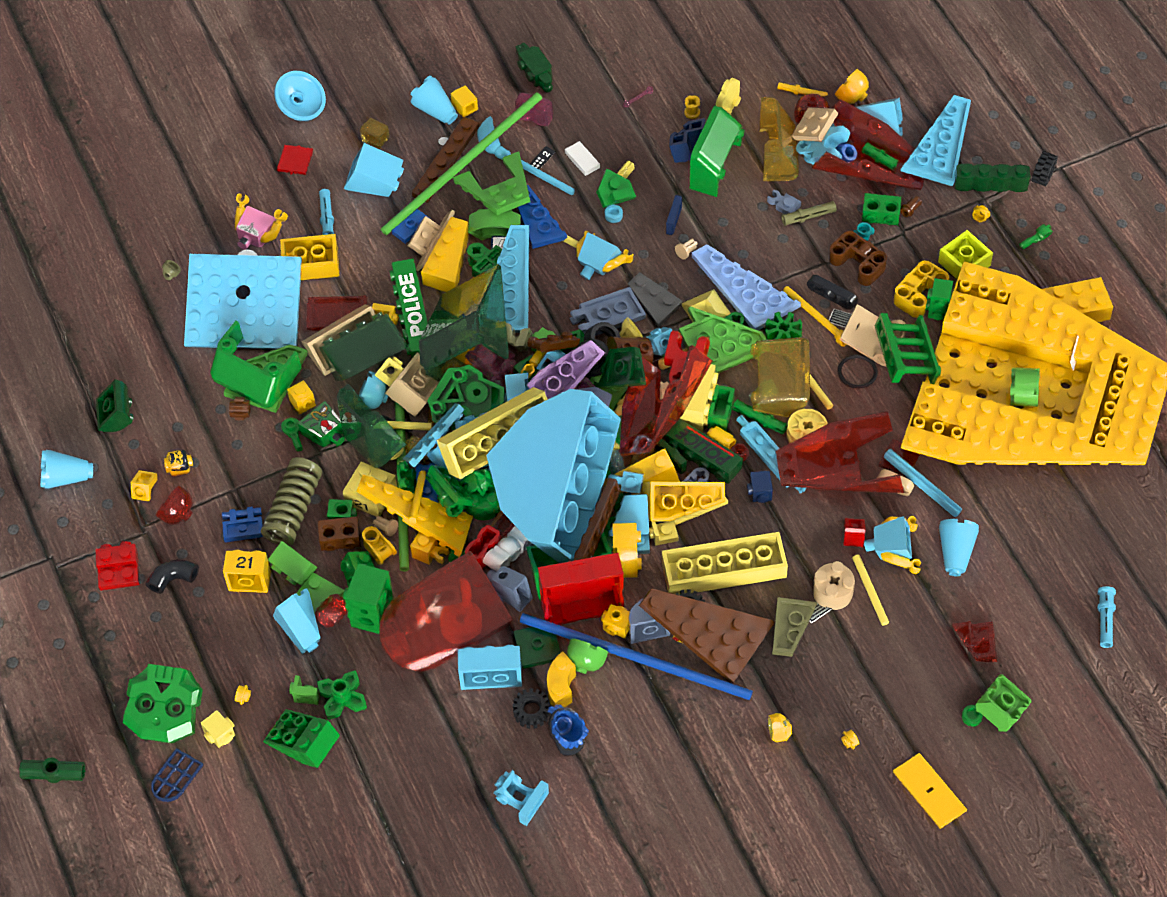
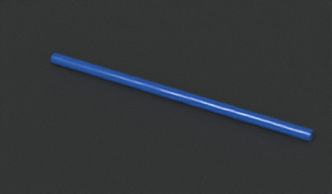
M522 613L520 623L570 640L572 638L591 643L595 647H601L607 650L608 653L747 700L751 699L752 690Z

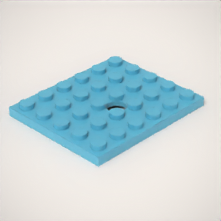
M189 254L184 346L217 348L218 342L235 320L239 322L243 334V339L237 348L276 350L289 344L297 346L302 258L290 256ZM242 285L250 288V295L246 299H239L236 295L238 287Z

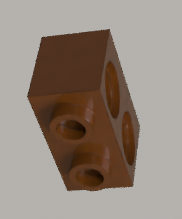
M357 517L318 521L321 551L361 547Z

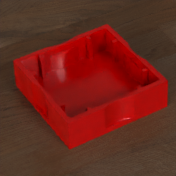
M619 553L538 567L541 609L543 618L546 621L562 625L583 619L602 617L605 610L608 611L611 604L624 607L622 593L624 576Z

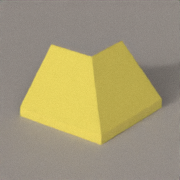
M714 289L682 303L683 309L691 320L692 318L688 312L689 307H694L722 318L731 314Z

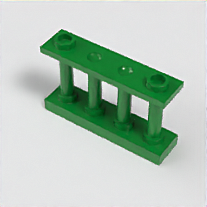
M880 313L874 326L891 382L899 383L904 374H926L930 384H935L941 374V367L938 365L923 315L918 316L915 324L892 323L889 320L888 313ZM893 331L914 332L916 338L896 337ZM897 345L919 346L920 352H901ZM902 359L923 360L925 367L905 366Z

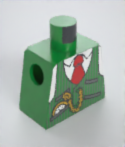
M326 401L298 422L300 434L321 447H326L331 442L336 446H340L345 440V437L341 435L344 431L342 422Z

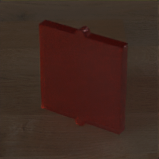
M892 439L886 451L892 449L914 468L920 454L902 449V442ZM883 455L879 467L906 477L888 462Z

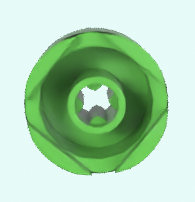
M1012 368L1010 405L1038 407L1039 368Z

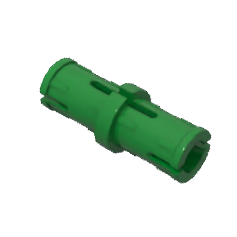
M868 142L862 149V153L873 158L876 163H881L891 170H894L898 164V160L889 156L885 150H880Z

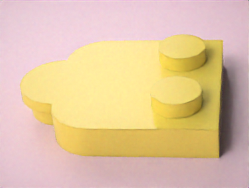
M735 78L727 79L716 100V106L722 107L730 115L734 106H738L741 100L739 96V80Z

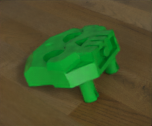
M471 365L448 368L427 400L431 410L432 421L437 423L455 403L465 409L462 412L465 417L470 415L479 417L480 414L489 412L504 403L505 387L484 379L483 373ZM456 389L460 399H449ZM475 389L480 390L481 393L479 396L474 395ZM455 422L449 427L452 431L456 430Z
M148 664L140 674L129 679L126 695L130 698L124 713L123 723L141 739L175 743L195 734L196 707L201 704L203 689L189 670ZM161 684H167L169 686L165 690H163ZM147 700L150 701V706L148 708L144 706ZM176 705H180V710L178 712H175L174 707Z

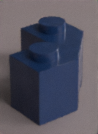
M705 118L688 121L683 125L684 129L670 135L669 147L675 163L690 160L693 148L706 124Z

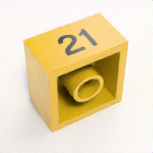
M241 550L226 551L223 574L228 590L268 593L271 570L266 552L258 550L252 552Z

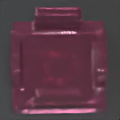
M482 338L474 350L467 352L465 358L490 381L505 379V375L514 374L512 368L516 364V361L513 359L515 354L504 344H500L495 353H493L489 349L493 339Z

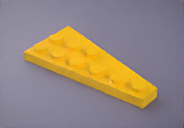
M362 475L356 492L375 504L381 503L388 508L387 512L392 515L398 514L403 518V522L426 537H434L440 541V546L444 548L448 546L460 558L473 516L461 512L456 517H450L446 513V508L440 503L421 497L417 521L410 523L409 515L414 493L373 477Z

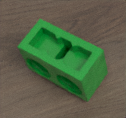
M865 193L862 222L898 225L901 197Z

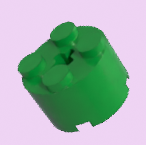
M492 482L488 486L483 496H481L478 490L470 494L474 502L471 506H466L465 508L466 512L477 520L485 521L496 517V514L500 511L494 483ZM467 483L464 486L465 490H467V487L469 486Z

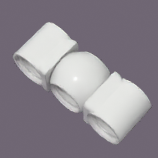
M515 526L507 534V537L501 539L497 546L495 545L494 548L486 553L483 563L497 572L502 566L508 567L510 562L515 561L520 553L522 554L523 551L527 550L526 547H529L532 543Z

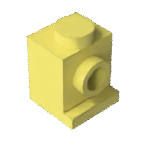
M395 356L393 359L388 357L375 376L390 387L404 368L401 367L403 363ZM388 367L394 368L393 374L387 372Z

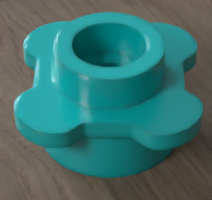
M862 222L858 224L857 230L853 232L868 241L871 234L875 233V230L870 224Z

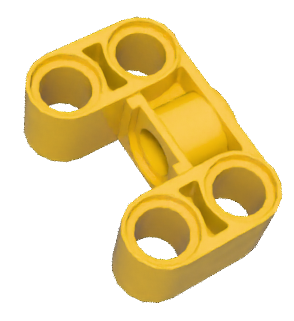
M929 261L919 262L905 276L903 281L896 286L894 294L895 306L914 318H918L919 315L924 316L927 299L921 293L926 288H933L934 278L949 280L948 273Z

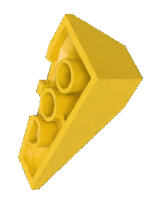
M666 449L614 474L623 476V471L644 474L643 482H680ZM608 478L605 479L604 485H606ZM642 483V489H641V493H640V494H643V483Z
M643 482V494H647L649 521H672L725 502V482Z

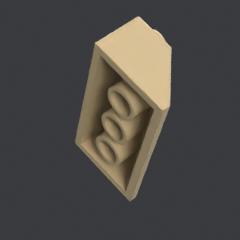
M364 304L301 342L321 373L326 376L387 340L388 336L372 307Z

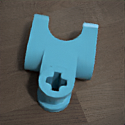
M844 126L830 127L822 142L800 141L796 146V151L804 155V160L807 163H811L816 167L837 165L841 162L842 155L835 148L839 144L848 141L850 132Z

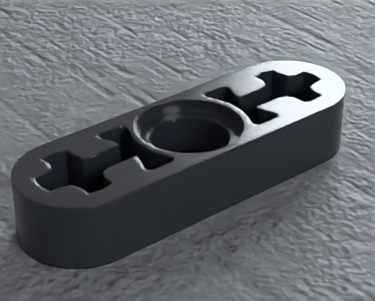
M812 275L807 282V286L811 291L846 309H853L858 302L855 294L819 275Z

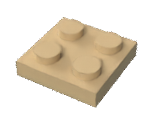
M808 108L792 137L795 140L822 142L838 112L835 109Z

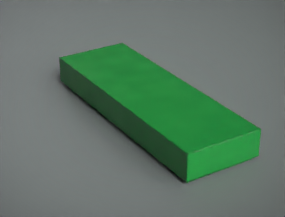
M430 466L428 472L455 504L465 506L473 504V498L456 478L449 474L446 467Z

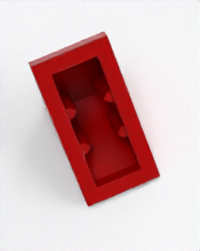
M845 518L843 546L863 547L865 519Z

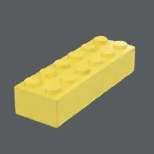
M533 387L437 439V444L449 474L461 479L474 470L487 465L486 455L528 409L548 400L545 391Z
M780 532L662 551V567L668 593L672 594L678 592L680 595L681 590L687 593V589H691V593L694 590L703 592L787 578L788 565Z

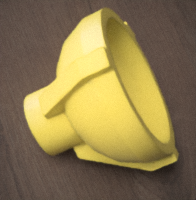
M630 318L624 319L621 327L622 330L619 332L621 337H643Z

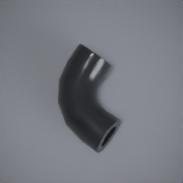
M181 559L166 561L155 568L145 585L153 592L162 594L168 583L174 579H182L192 583L198 575L199 565Z

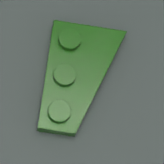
M312 573L298 590L297 595L300 596L302 590L308 589L315 614L321 609L329 607L331 602L338 597H343L345 590Z

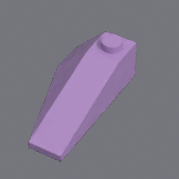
M589 340L539 370L527 384V387L529 389L534 387L545 391L547 399L569 389H574L605 352L592 340Z

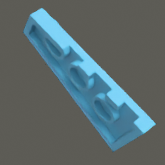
M455 403L405 455L403 460H406L408 465L415 467L427 452L435 446L436 440L443 437L449 431V427L453 422H457L463 416L462 412L465 409Z

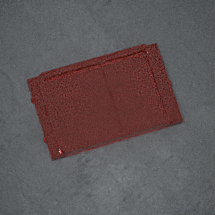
M367 296L308 297L307 330L320 331L364 304L367 305Z

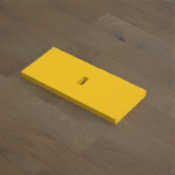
M920 753L893 770V773L940 829L967 811L966 807ZM930 788L933 789V790H932L931 792H929V793L926 792V791L929 790Z

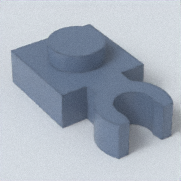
M777 190L772 192V196L775 198L767 197V202L771 205H776V210L783 214L795 212L801 206V201L787 193L781 196Z

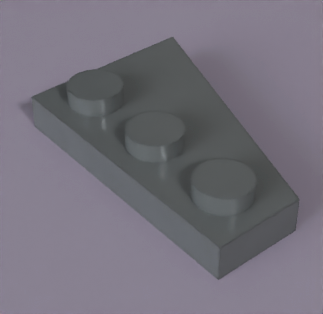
M640 272L628 283V287L631 288L639 303L643 305L649 317H652L658 328L682 306V300Z

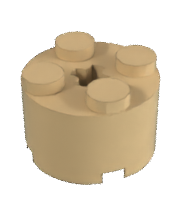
M839 561L820 567L814 577L813 596L816 602L822 607H830L832 610L846 607L853 596L855 584L853 573Z

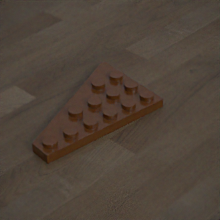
M653 588L648 591L638 605L729 683H733L775 623L770 619Z

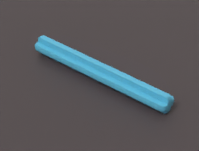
M892 449L886 451L884 458L952 516L957 517L961 513L962 508L896 452Z

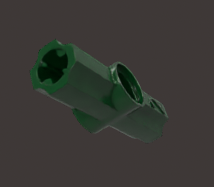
M53 757L45 760H22L19 767L21 779L47 780L50 783H57L61 780L83 781L86 772L84 762L58 761ZM56 768L55 771L49 772L51 769Z

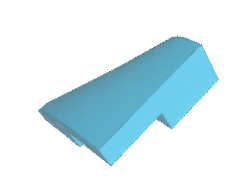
M647 494L624 495L614 523H637V531L641 530V535L649 534ZM613 527L609 530V536H613Z

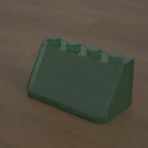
M378 312L372 316V320L368 322L363 320L355 324V329L350 331L348 328L341 331L339 337L335 339L330 337L322 341L323 345L319 349L335 381L346 380L408 347L405 339L387 313Z

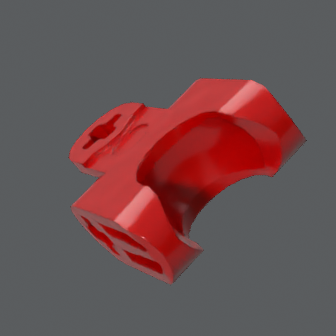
M673 330L669 336L664 365L671 367L669 374L670 383L679 390H685L693 361L706 363L710 340L706 336H701L698 338L696 346L691 351L686 352L681 347L682 335L679 331ZM681 377L684 378L683 380H680L679 382L677 381L678 378H681Z

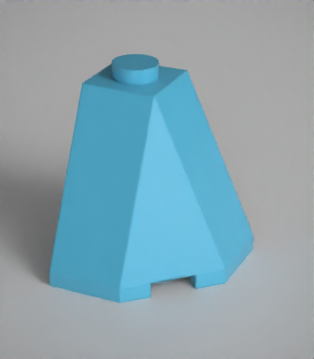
M900 98L852 108V112H850L851 122H854L855 127L893 137L903 135V128L899 127V124L903 121Z
M307 588L300 592V596L296 593L278 605L273 614L274 619L302 654L306 651L310 653L319 646L317 643L320 640Z

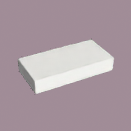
M580 141L565 149V154L585 176L600 168V163Z

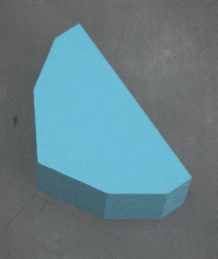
M569 389L528 409L486 455L501 511L531 543L558 563L574 561V555L576 550L579 549L582 535L588 528V522L594 514L597 501L600 500L621 418L591 391Z

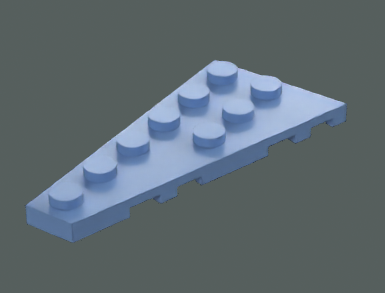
M705 245L692 252V258L736 311L743 314L746 323L751 328L760 330L766 326L768 318L774 321V313L781 312V317H784L788 312H793L801 307V302L792 300L785 292L776 290L772 287V284L753 272L742 269L740 264L729 261L725 258V255L711 246Z

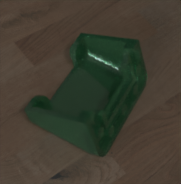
M349 384L338 391L337 403L342 435L373 467H382L406 444L379 412L369 409Z

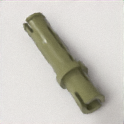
M834 201L806 209L799 208L795 212L781 215V219L785 226L796 222L803 223L807 219L836 212V204Z

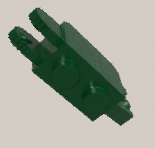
M525 43L515 46L519 58L517 61L518 67L521 71L525 72L527 80L532 82L535 87L540 86L544 92H551L553 90L551 84L552 65L539 47H529Z

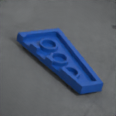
M527 185L531 202L517 207V210L521 215L520 218L523 225H529V241L532 249L564 241L567 238V234L561 230L558 222L550 216L547 208L543 207L540 199Z

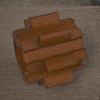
M236 397V399L230 401V417L235 418V421H244L245 418L250 417V400H245V397Z

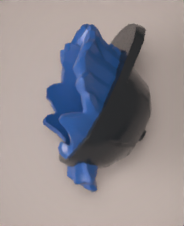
M562 705L550 706L548 708V712L551 714L548 721V730L559 752L564 756L578 753L584 747V739L589 732L584 720L570 708L563 707Z

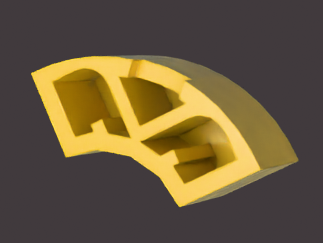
M637 523L613 524V553H619L624 578L638 577V570H642L641 558H637V543L641 542V530L637 531Z
M563 651L553 660L547 674V690L551 706L562 705L567 707L572 703V691L569 686L576 677V667Z

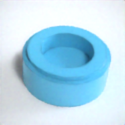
M611 205L605 209V219L608 222L617 223L623 218V210L620 206Z

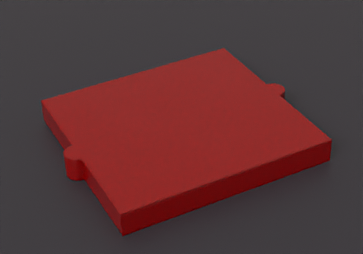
M284 145L277 171L306 175L313 154V148L301 147L300 145Z

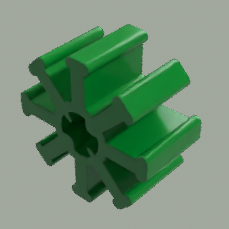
M781 312L774 313V321H771L769 318L766 321L765 338L769 344L774 342L773 350L775 352H780L782 344H785L787 353L792 352L794 343L800 346L802 342V321L799 319L793 322L794 314L788 312L786 320L782 319Z

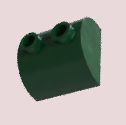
M115 379L96 398L99 431H120L133 421V414L130 413L129 409L132 405V398L128 395L127 385L120 380Z

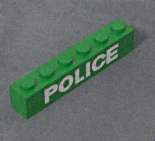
M414 259L392 262L393 270H389L391 281H395V285H392L394 296L398 295L399 298L396 300L397 310L402 312V314H399L400 324L405 326V329H402L404 340H408V344L405 345L407 356L411 355V358H413L418 352L424 358L432 359L434 358V350Z

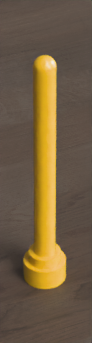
M789 286L784 287L783 291L791 299L801 302V307L835 335L834 338L840 346L844 347L847 345L839 340L844 330H839Z

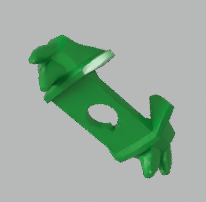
M480 469L474 470L460 480L459 483L461 486L464 483L469 485L466 490L469 495L478 490L481 496H483L488 486L493 482L490 470Z

